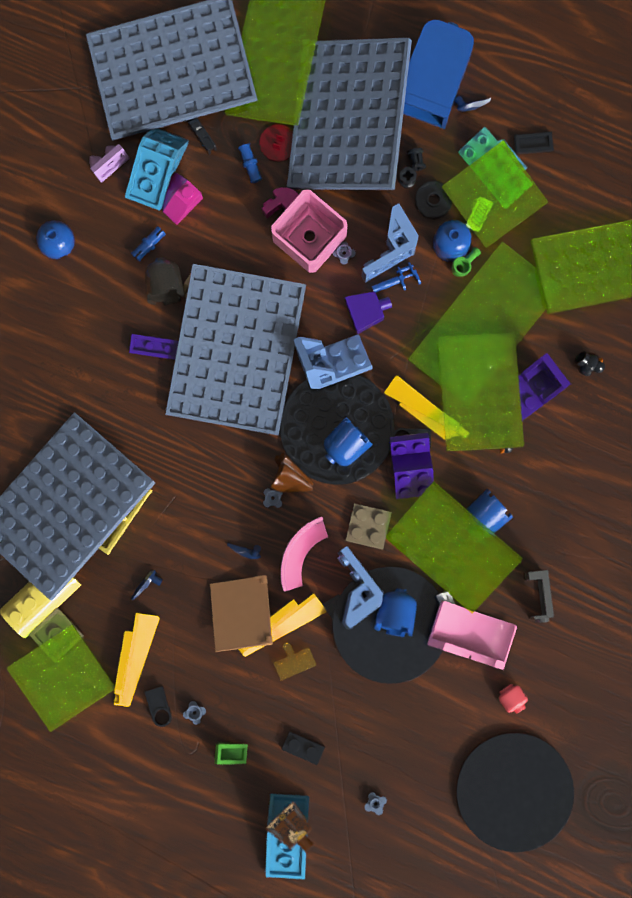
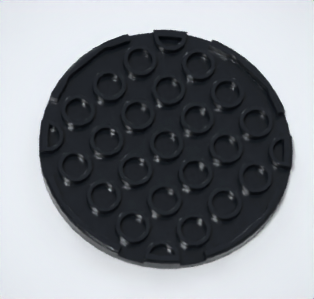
M361 375L352 376L321 389H311L306 379L287 399L280 425L281 440L288 457L309 478L331 485L350 484L372 474L386 459L390 451V437H393L395 431L393 413L387 398L374 383ZM347 417L373 445L352 464L341 466L336 462L332 464L325 457L328 453L325 451L323 444L326 437Z
M381 567L367 571L383 595L398 588L406 590L407 594L416 600L417 609L413 634L410 637L405 633V637L386 634L387 630L380 628V631L375 630L374 626L379 607L351 629H346L342 624L348 593L360 585V582L356 583L353 580L341 593L333 613L332 631L338 652L352 670L369 680L379 683L396 684L415 679L429 670L443 651L442 649L427 645L440 606L436 597L439 593L428 580L408 569ZM362 591V597L366 598V594Z
M523 733L500 734L479 744L464 761L457 780V802L466 825L481 841L502 851L525 852L544 846L561 832L573 808L574 784L566 762L551 745L537 737Z

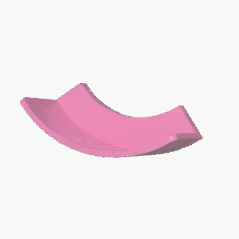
M323 517L315 519L301 528L288 544L281 566V580L284 591L303 586L301 576L302 565L307 553L315 544L328 538Z
M442 600L427 645L466 658L472 655V660L504 670L517 626Z

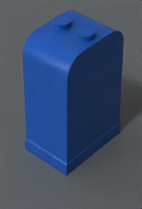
M431 20L424 25L409 62L403 114L445 129L473 49L474 39L470 32L459 28L453 22L446 23L440 20Z

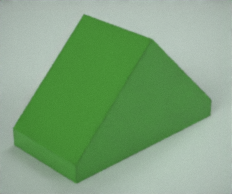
M217 742L214 764H246L248 744Z

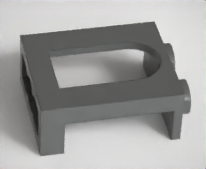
M548 570L524 573L525 581L537 579L542 615L529 616V618L535 619V623L549 622V618L554 617Z

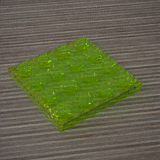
M504 140L442 186L485 248H488L549 203Z
M73 624L6 668L50 732L115 690V685Z

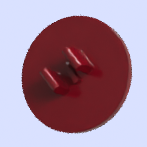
M281 124L266 128L260 137V149L264 156L276 162L289 159L291 156L293 131Z

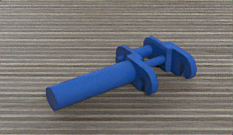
M409 262L406 267L401 269L397 267L398 270L396 272L400 274L399 277L396 276L371 287L373 292H379L401 283L403 290H406L403 281L405 278L413 276L418 284H421L417 271L413 270L414 265H411ZM410 269L411 273L403 276L402 272Z

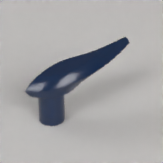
M461 96L455 98V102L459 106L457 110L471 111L491 101V98L465 103Z
M231 543L227 544V546L248 559L261 558L259 554L261 547L259 545H255L251 550Z
M155 570L149 572L134 591L131 600H134L144 589L148 588L150 582L160 586L163 579L155 575Z

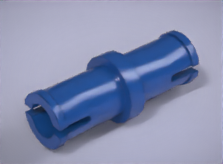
M250 144L241 145L238 149L243 158V167L247 169L250 182L256 183L261 181L262 177L257 167L258 161L253 156Z
M157 226L147 238L144 237L142 243L131 252L133 257L141 252L136 257L139 262L150 250L153 251L155 245L166 235L163 230L158 236L156 235L161 230L160 227Z

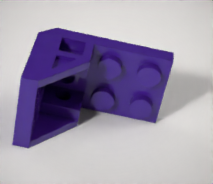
M546 353L518 377L490 396V399L513 428L570 385V382L548 353Z

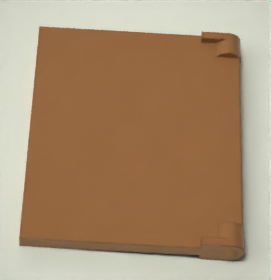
M266 575L210 584L216 652L273 644Z

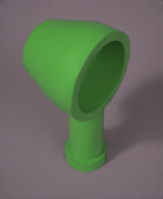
M474 247L466 257L456 258L452 263V274L457 277L467 275L471 271V262L481 254V251Z

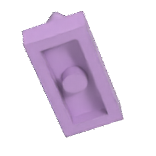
M119 144L117 146H106V155L103 158L90 156V169L100 182H103L130 159Z

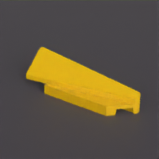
M397 375L384 393L401 402L399 404L401 408L443 440L466 438L470 434Z
M312 594L300 605L293 599L270 617L273 641L326 613L325 607L315 594ZM264 646L242 648L239 651L243 656H248Z
M136 613L133 632L125 631L114 694L116 695L114 705L125 707L131 705L159 622V616Z

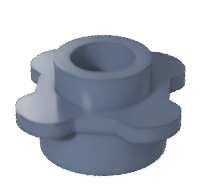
M342 242L333 252V256L338 257L341 264H347L348 260L356 254L355 250L351 249L347 242Z
M269 488L265 489L264 506L281 507V495L283 492L270 490Z
M192 701L189 703L187 711L183 713V717L197 725L200 723L202 715L206 714V709Z
M372 792L368 795L369 800L365 804V810L381 815L387 799Z

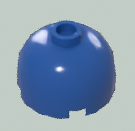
M47 221L40 226L36 235L38 248L48 258L60 259V257L70 254L74 248L75 238L73 232L62 221Z

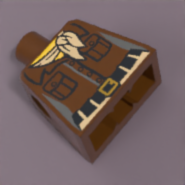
M294 801L265 828L267 832L291 850L298 844L304 852H307L314 845L306 836L312 828Z

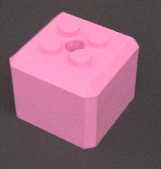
M303 190L271 226L273 242L309 273L316 272L347 237V221L311 190ZM307 232H313L315 239L307 241L304 235Z

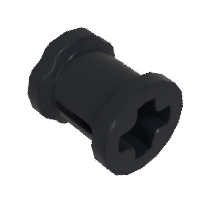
M413 148L407 151V155L410 158V167L415 171L426 168L422 156L423 148Z
M411 167L403 168L400 172L399 184L404 188L414 186L417 176L416 171ZM405 175H409L410 181H406Z

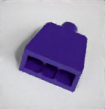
M376 292L345 297V303L357 334L384 320L383 310L392 308L390 298L386 297L378 300Z

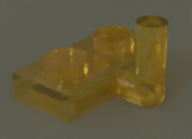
M289 642L283 645L288 657L274 662L281 681L317 665L309 647L294 653Z

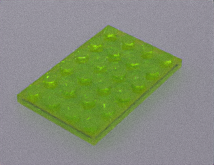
M632 220L534 238L530 241L548 314L632 298Z
M515 333L438 337L446 451L524 447Z
M434 481L386 535V539L445 591L449 592L454 599L472 614L523 559Z

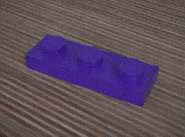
M132 334L129 353L175 360L179 341Z

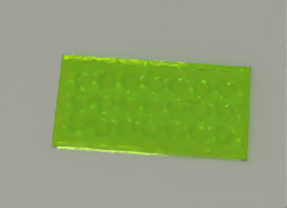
M325 0L249 1L242 32V41L258 101L226 109V115L298 126Z
M502 242L409 357L408 361L468 407L561 291L562 287Z

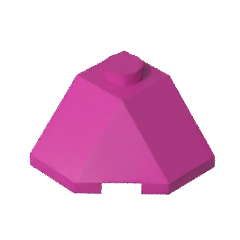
M175 172L170 178L163 203V213L178 225L203 199L202 193L187 179Z

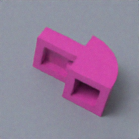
M290 188L275 189L273 191L275 199L271 198L263 204L262 213L266 218H269L281 208L285 211L299 194Z

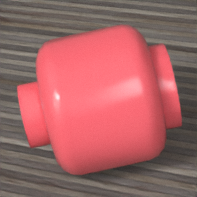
M510 684L500 691L499 701L508 713L515 711L517 714L526 708L524 704L528 701V698L519 685L514 686Z

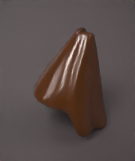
M286 453L275 456V462L279 470L271 484V488L279 492L313 490L312 486L314 483Z

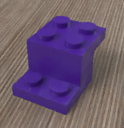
M420 433L390 437L391 463L396 499L434 495L429 434Z

